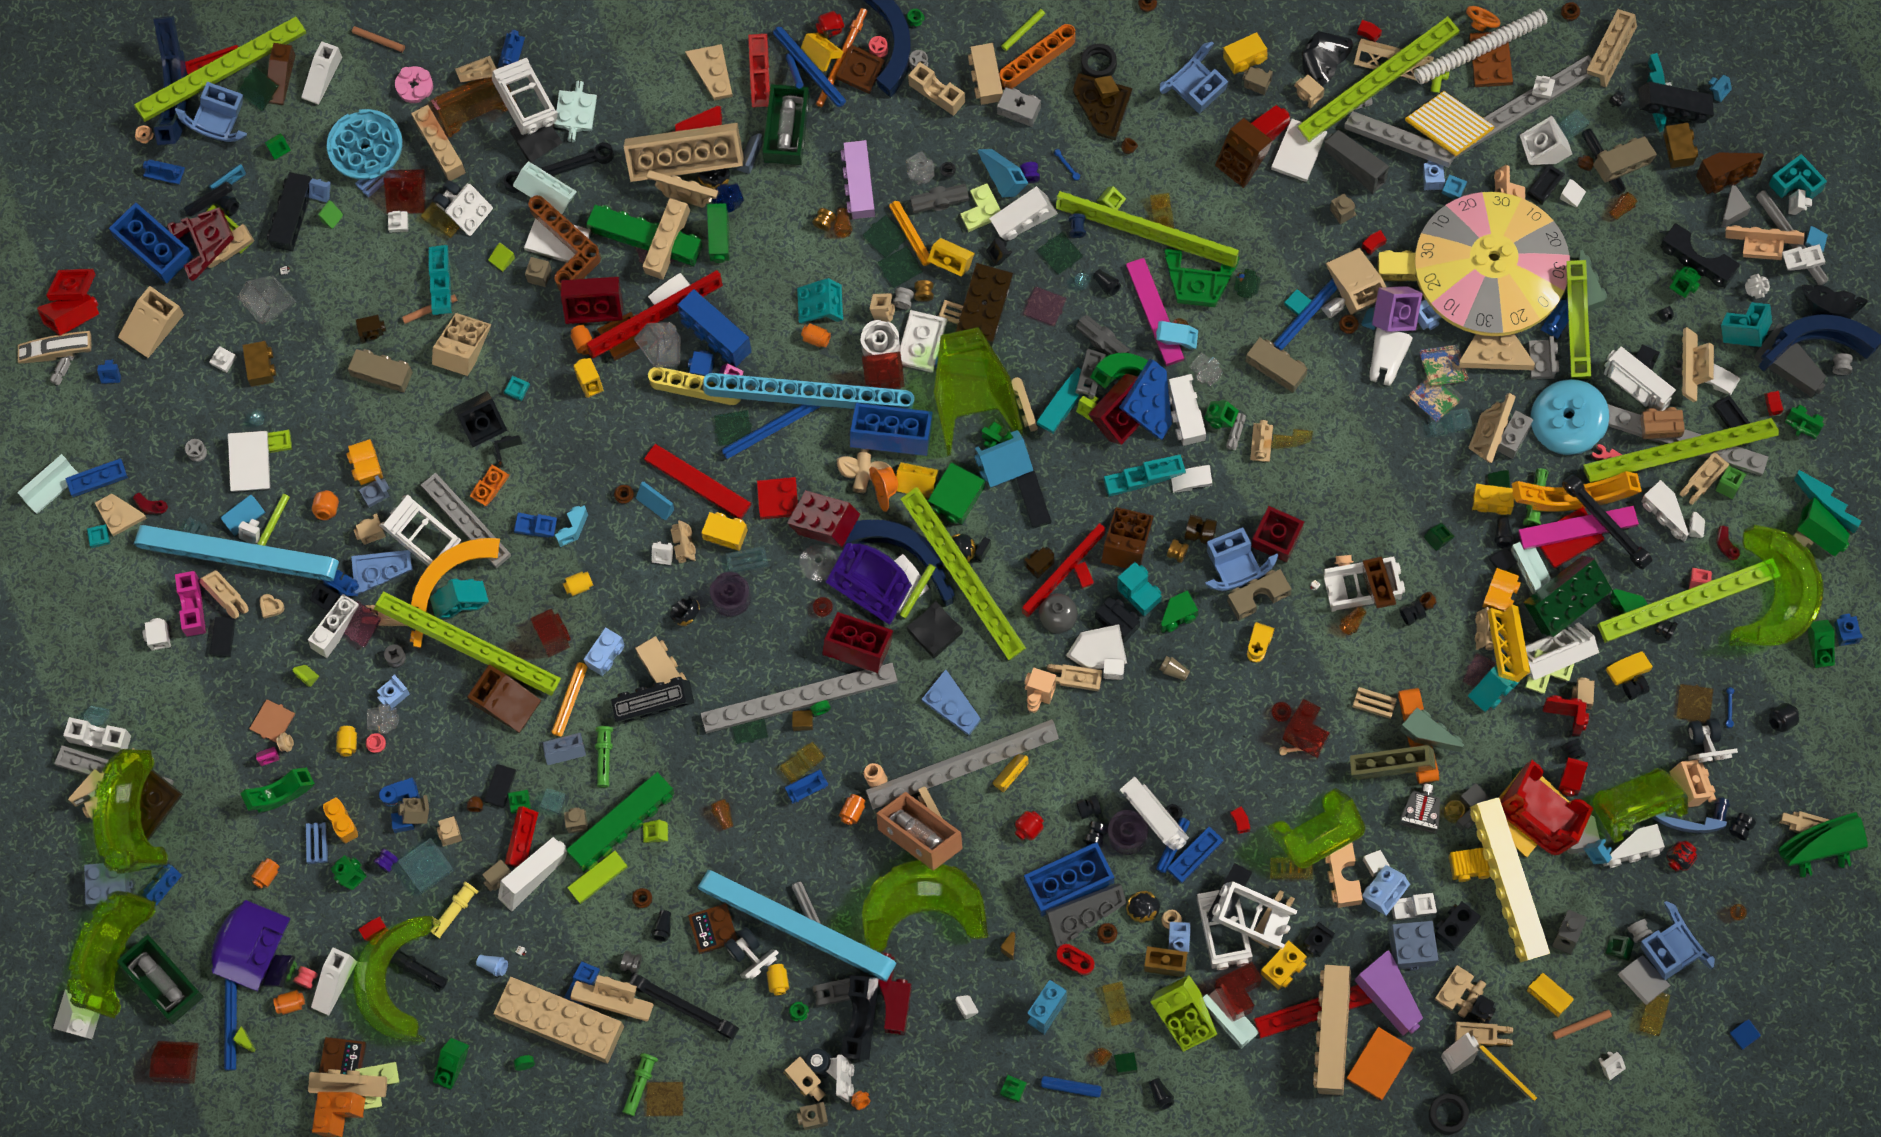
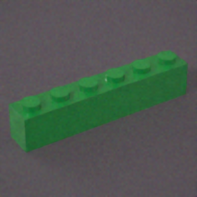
M594 205L586 225L591 230V233L649 251L660 223H650L642 217L635 218L629 216L624 211H613L605 205ZM679 231L672 247L670 259L695 266L702 249L701 239L696 235H686Z
M656 772L567 848L568 856L583 872L587 869L591 870L598 863L597 860L602 856L606 857L612 852V847L617 843H623L632 830H638L647 817H653L662 804H668L673 799V788Z

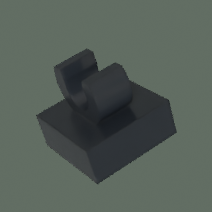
M1000 238L994 239L986 250L995 266L1002 264L1012 253L1011 250L1008 251L1006 249L1007 243L1002 242Z

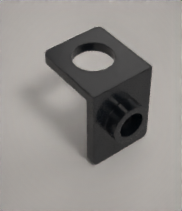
M519 435L513 437L504 436L501 440L494 441L500 467H504L500 449L521 445L522 441Z

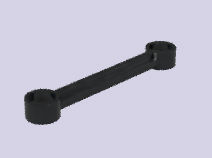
M602 142L595 146L594 151L540 169L554 176L594 162L607 164L612 161L614 153L610 144ZM601 149L611 151L607 157L600 156L598 152ZM509 172L504 177L505 187L511 193L520 192V190L508 183L511 178L518 177V172Z
M1570 475L1562 482L1565 491L1570 496L1576 497L1630 554V559L1635 566L1643 570L1653 561L1651 555L1644 548L1638 547L1589 495L1578 477Z
M633 973L627 982L637 986V991L667 1004L711 1027L719 1034L731 1040H734L739 1030L731 1022L700 1009L654 985L639 974Z

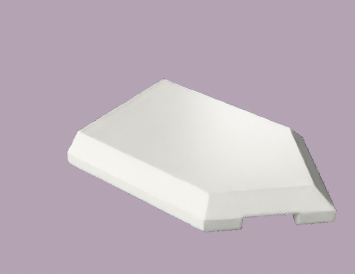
M1114 625L1081 632L1066 656L1083 668L1096 670L1104 668L1105 659L1124 660V664H1126L1127 660L1120 626Z

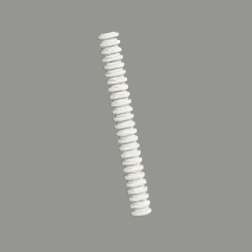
M1538 9L1537 12H1532V15L1528 14L1521 19H1517L1516 22L1513 21L1511 24H1507L1506 27L1503 26L1501 29H1497L1496 32L1493 31L1491 34H1486V37L1482 36L1481 39H1476V41L1456 49L1455 52L1451 51L1450 54H1445V57L1441 56L1440 59H1435V62L1431 61L1429 64L1420 66L1419 69H1414V76L1417 82L1422 85L1424 82L1434 79L1435 76L1439 77L1440 74H1445V71L1449 72L1450 69H1455V66L1459 67L1461 64L1470 62L1471 59L1474 60L1476 57H1480L1481 54H1486V51L1490 52L1491 49H1496V46L1505 45L1507 42H1511L1512 39L1515 40L1517 37H1521L1522 34L1525 35L1527 32H1531L1532 29L1535 30L1537 27H1542V24L1546 25L1547 16L1543 10Z

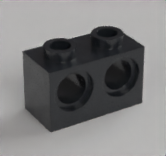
M1463 901L1459 905L1454 904L1448 911L1450 916L1446 921L1442 919L1435 927L1437 930L1435 936L1453 951L1456 950L1481 918L1477 912ZM1463 913L1468 917V920L1461 921L1457 915ZM1448 928L1453 929L1455 936L1450 937L1446 935L1445 930Z

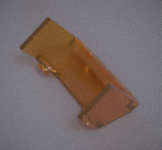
M492 77L473 80L431 100L433 108L449 138L452 137V134L461 130L460 127L463 125L462 123L493 109L502 110V112L508 110L492 81ZM509 84L506 85L507 88H508V90H509L510 92H512L511 89H510Z

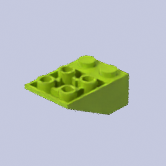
M1190 975L1156 991L1150 1002L1183 1052L1217 1035L1202 994Z

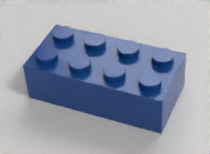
M136 202L109 227L113 237L166 284L193 258L187 246Z
M695 289L678 304L681 323L686 328L691 327L695 331L696 337L701 341L704 339L709 343L708 347L715 353L718 351L726 363L737 367L752 352L749 337Z
M856 403L850 430V447L927 456L932 432L933 412Z
M1096 842L1024 875V883L1042 917L1046 915V910L1114 884L1115 877Z

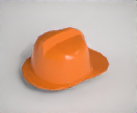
M870 467V478L874 485L879 505L883 511L887 512L889 498L898 489V480L891 467L879 470L875 467Z

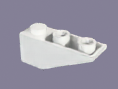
M321 41L313 57L302 99L319 105L342 59L338 47Z
M1660 480L1643 496L1641 501L1643 507L1648 512H1653L1660 524L1666 525L1671 529V533L1676 539H1681L1685 542L1689 533L1675 493Z
M342 594L309 637L310 648L327 658L339 643L359 604Z
M1655 824L1637 829L1610 854L1612 859L1609 863H1604L1603 866L1609 865L1610 868L1620 866L1621 862L1629 860L1630 863L1641 860L1643 856L1648 855L1649 858L1660 855L1665 846L1658 825Z
M332 948L323 965L311 1008L328 1016L330 1015L357 964V961L352 956Z
M1466 1033L1442 1053L1441 1058L1451 1074L1473 1063L1479 1051V1044L1474 1036L1471 1037L1469 1033Z

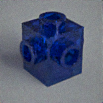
M738 183L718 186L716 188L718 190L716 199L712 198L713 204L726 203L728 213L738 209L744 201Z

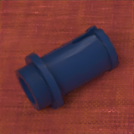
M1717 798V801H1714L1716 806L1713 819L1725 821L1727 809L1730 807L1729 800Z

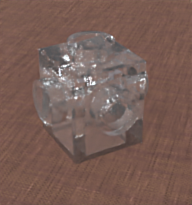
M922 151L906 160L907 174L911 181L915 180L919 186L932 180L935 165L930 158H926Z
M1202 352L1189 366L1193 373L1196 374L1194 376L1195 379L1201 384L1206 382L1209 386L1216 383L1223 373L1219 367L1221 363L1214 357L1208 358Z
M380 704L378 707L367 710V729L378 730V733L387 734L395 729L399 723L397 708H390V705Z

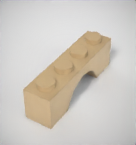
M426 105L411 113L417 128L432 149L447 179L452 181L465 174L466 172L461 160L430 107Z
M669 198L642 266L645 274L664 279L670 264L673 244L679 231L684 228L690 214L687 203Z

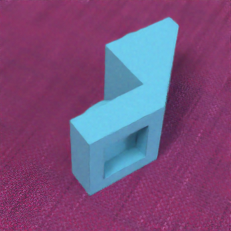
M1165 321L1158 322L1156 331L1158 341L1166 345L1180 344L1188 349H1196L1197 329L1184 324Z
M585 505L582 507L576 506L567 513L572 527L563 528L555 534L560 547L578 540L588 516Z

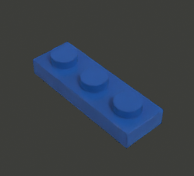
M120 458L65 479L71 496L76 497L124 480L128 476L123 461Z
M1208 827L1167 868V871L1182 884L1224 840L1213 829Z

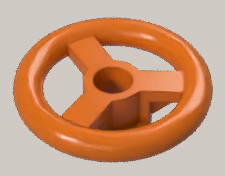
M1477 6L1466 8L1467 15L1473 20L1471 26L1479 31H1485L1486 27L1497 28L1501 24L1499 18L1486 9Z

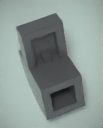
M1476 783L1460 797L1459 801L1468 810L1457 820L1456 826L1460 831L1465 827L1470 829L1475 824L1470 815V807L1489 800L1486 793Z

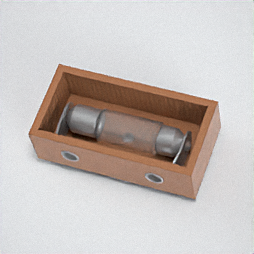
M907 792L876 813L878 830L933 871L963 849L961 832Z

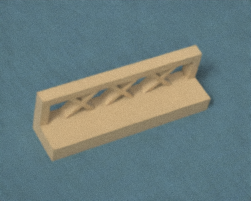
M1617 10L1587 68V74L1600 78V84L1603 87H1607L1637 28L1635 14Z
M1361 38L1354 64L1375 70L1380 66L1377 59L1383 56L1389 60L1402 49ZM1361 51L1369 53L1372 59L1368 62L1360 61ZM1427 56L1402 74L1401 77L1416 80L1413 69L1418 66H1424L1427 63L1429 64L1434 60V57Z

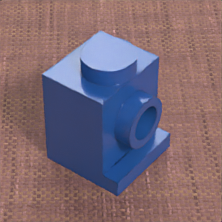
M1843 614L1835 621L1834 626L1839 646L1857 644L1861 641L1863 636L1860 633L1856 616L1851 617L1850 614ZM1851 625V630L1847 629L1846 626Z

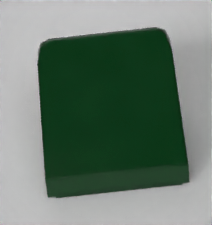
M1509 470L1489 473L1488 485L1510 488Z
M1440 523L1431 528L1424 536V539L1435 551H1438L1455 536L1443 523Z
M1610 935L1605 954L1629 961L1634 942L1629 937Z
M1134 1052L1114 1055L1117 1076L1137 1073Z

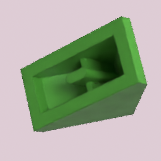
M1729 465L1715 491L1733 499L1746 473Z

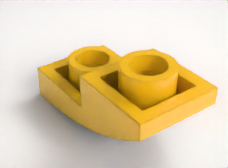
M1642 651L1610 665L1605 670L1614 684L1619 685L1627 680L1631 681L1634 676L1650 672L1653 666Z

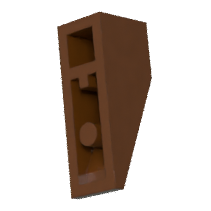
M273 43L269 59L265 103L284 105L296 56L292 45Z
M1382 557L1363 560V577L1376 608L1396 605Z

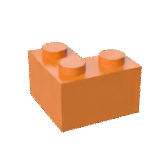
M318 1092L312 1133L323 1137H343L345 1117L363 1118L366 1097L354 1092Z

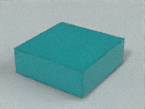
M1296 289L1284 302V305L1298 316L1311 300Z
M512 376L504 390V394L522 401L530 383Z
M106 524L87 528L91 548L110 544Z

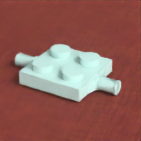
M576 81L575 91L559 90L556 110L558 114L554 127L568 130L567 140L571 142V137L572 142H575L576 132H592L597 95L582 92L584 85L582 81H580V88L579 81Z

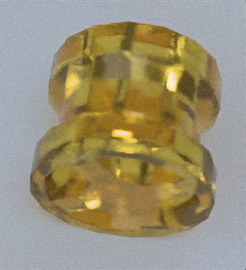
M1458 800L1448 802L1444 810V817L1450 823H1457V820L1465 814V807Z

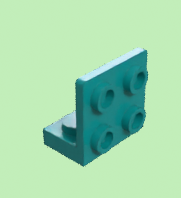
M827 278L797 288L799 323L804 324L823 317H828L836 322L843 320L841 284Z

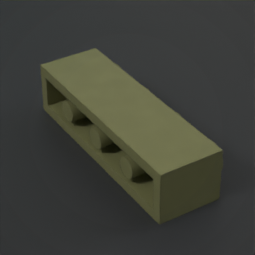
M1429 745L1350 756L1351 775L1357 780L1436 769L1434 750Z

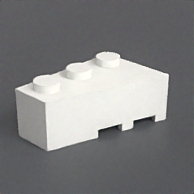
M1036 186L989 219L1000 237L1007 241L1014 239L1018 234L1058 213L1048 196Z
M1192 374L1169 379L1168 386L1170 405L1173 409L1171 411L1172 422L1177 424L1178 429H1175L1178 440L1182 441L1183 446L1205 441L1206 439L1201 411L1196 401L1197 394L1192 387Z

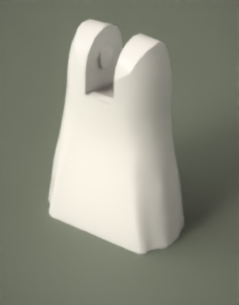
M1378 327L1376 328L1370 367V381L1376 382L1380 369L1387 370L1384 385L1390 386L1412 342L1413 338L1409 334L1399 331L1387 332Z

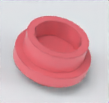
M374 733L366 739V747L372 753H379L386 746V740L381 734Z

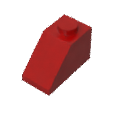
M1568 757L1563 768L1558 791H1562V794L1566 796H1578L1588 762Z

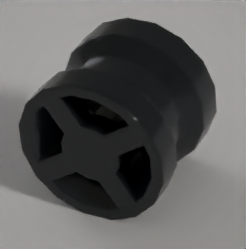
M1665 620L1659 624L1655 634L1658 636L1662 635L1669 641L1678 623Z
M1580 739L1571 740L1561 746L1562 751L1567 754L1566 759L1568 757L1580 759L1586 755L1585 750L1580 746Z

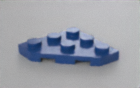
M1149 359L1119 408L1161 440L1172 425L1167 371L1156 361Z

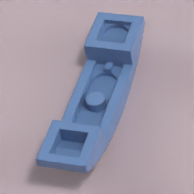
M1646 804L1644 807V811L1654 820L1667 827L1684 832H1714L1724 829L1727 823L1726 821L1706 817L1704 824H1698L1665 816L1666 808L1651 804Z

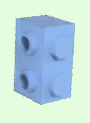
M605 627L584 658L586 666L603 676L606 671H609L613 665V660L624 648L622 637Z
M1385 865L1377 873L1370 886L1366 887L1362 897L1368 906L1387 916L1410 883L1404 874Z

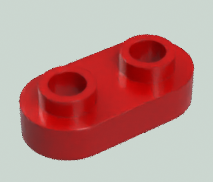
M1063 944L1058 948L1056 956L1060 964L1080 975L1085 976L1092 973L1095 963L1090 955L1070 944ZM1066 952L1071 955L1068 959L1063 957V954ZM1083 962L1088 964V967L1085 969L1080 966Z

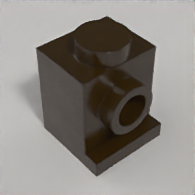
M378 314L356 319L357 330L362 344L366 343L365 339L375 340L379 336L384 335L383 332H386L385 322L380 320Z
M1043 547L1040 550L1037 549L1030 555V559L1027 557L1024 559V566L1038 579L1054 564L1055 555L1048 547Z

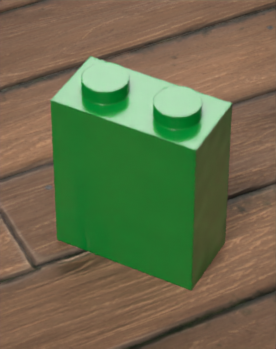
M950 463L928 499V503L936 515L942 514L946 516L949 522L962 525L985 488V480Z

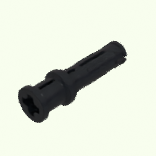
M400 947L394 949L388 960L389 963H395L403 968L404 972H411L441 991L444 989L448 979L416 961L415 956L407 955L401 951Z

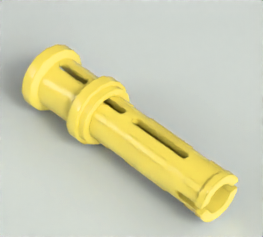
M466 881L463 882L464 886L458 894L453 895V902L433 928L430 929V932L439 939L462 908H467L468 902L474 894L479 892Z

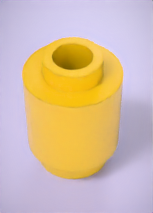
M588 571L565 578L566 582L563 583L566 593H571L572 596L590 590L589 587L593 586Z
M341 726L337 732L336 752L344 757L352 756L356 752L357 732H355V728L352 726Z
M783 964L769 966L766 972L769 992L774 993L776 996L785 994L789 989L787 970Z

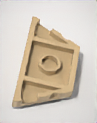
M651 170L647 174V179L656 181L655 186L666 197L703 208L711 202L712 198L716 199L718 190L701 186L695 181H684L678 176H667Z
M1476 334L1459 362V368L1534 370L1535 367L1534 361L1516 335L1485 336Z
M1511 393L1506 395L1503 403L1497 401L1491 408L1481 413L1469 445L1470 450L1489 463L1493 462L1498 445L1502 440L1501 436L1504 428L1508 424V417L1515 400V396Z

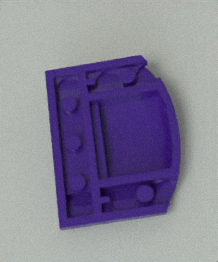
M852 543L845 545L826 580L827 584L889 625L892 623L912 587L905 572L889 556L873 547Z
M247 900L242 902L241 905L236 907L226 917L218 930L211 955L212 973L258 992L291 918Z

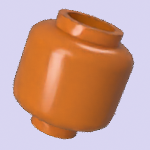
M331 491L318 492L314 496L311 510L318 519L329 520L336 515L339 499Z

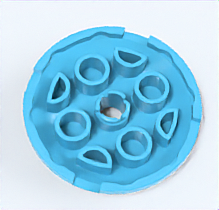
M362 109L350 115L346 114L334 124L328 135L327 152L333 166L343 175L359 180L373 179L388 172L398 161L402 151V135L397 124L388 115L376 110ZM364 145H370V147L362 149Z
M1574 379L1562 380L1549 385L1538 395L1531 410V418L1533 419L1531 426L1536 438L1550 451L1563 455H1576L1590 450L1603 438L1609 425V409L1604 396L1591 384ZM1569 411L1574 413V416L1570 419L1564 417Z

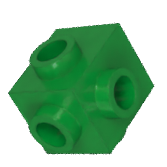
M1685 266L1681 271L1677 270L1671 278L1673 282L1669 288L1686 298L1689 294H1695L1701 285L1698 283L1701 276L1693 268Z
M1225 400L1211 401L1204 419L1210 423V426L1216 429L1232 428L1239 410Z
M344 855L331 868L335 875L333 877L339 885H343L351 890H354L367 876L360 868L362 866L361 863L354 857L351 859Z

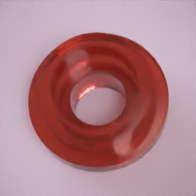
M820 597L813 603V610L820 617L828 616L832 612V602L826 597ZM825 604L826 608L820 609L819 606Z
M1285 702L1276 703L1271 711L1273 718L1279 722L1287 721L1291 716V707ZM1278 710H1284L1285 714L1279 715Z

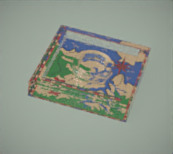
M1458 345L1420 351L1419 354L1430 386L1467 381L1468 376L1465 368H1459L1461 355Z
M1428 379L1422 382L1408 396L1436 422L1463 399V396L1450 384L1430 386Z

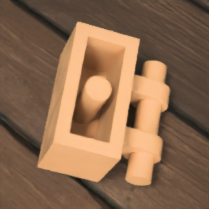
M1033 668L1032 673L1027 674L1024 684H1026L1025 690H1027L1028 697L1027 708L1030 712H1037L1041 702L1050 704L1056 688L1055 674Z
M1698 760L1682 761L1669 771L1682 808L1700 806L1707 799L1708 802L1716 801L1714 786L1710 784L1708 769H1705L1703 763H1699Z

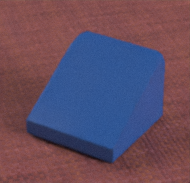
M398 812L391 814L394 833L414 830V824H403L402 815H399Z
M1749 1019L1730 1032L1742 1050L1761 1036Z

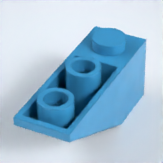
M979 149L977 151L1002 197H1016L1028 184L1022 170L993 149Z

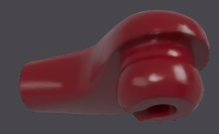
M140 492L133 496V500L144 513L163 514L168 509L167 503L163 500L150 501Z
M1719 526L1716 539L1718 548L1728 559H1738L1740 550L1729 540V527Z

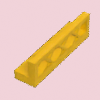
M1511 605L1504 612L1490 608L1487 613L1499 677L1519 682L1530 673L1518 606ZM1495 617L1501 619V624L1496 620ZM1498 631L1504 637V641L1499 636ZM1501 648L1507 653V657L1502 653ZM1504 664L1507 666L1510 672L1505 671Z

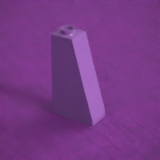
M1388 950L1360 973L1354 981L1404 1036L1408 1031L1410 1034L1414 1033L1420 1027L1418 1023L1423 1017L1392 954Z

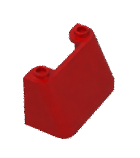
M1531 760L1522 768L1500 802L1508 822L1546 852L1552 855H1560L1579 843L1593 807L1582 799H1574L1570 802L1563 799L1539 780L1543 775V769L1539 764Z

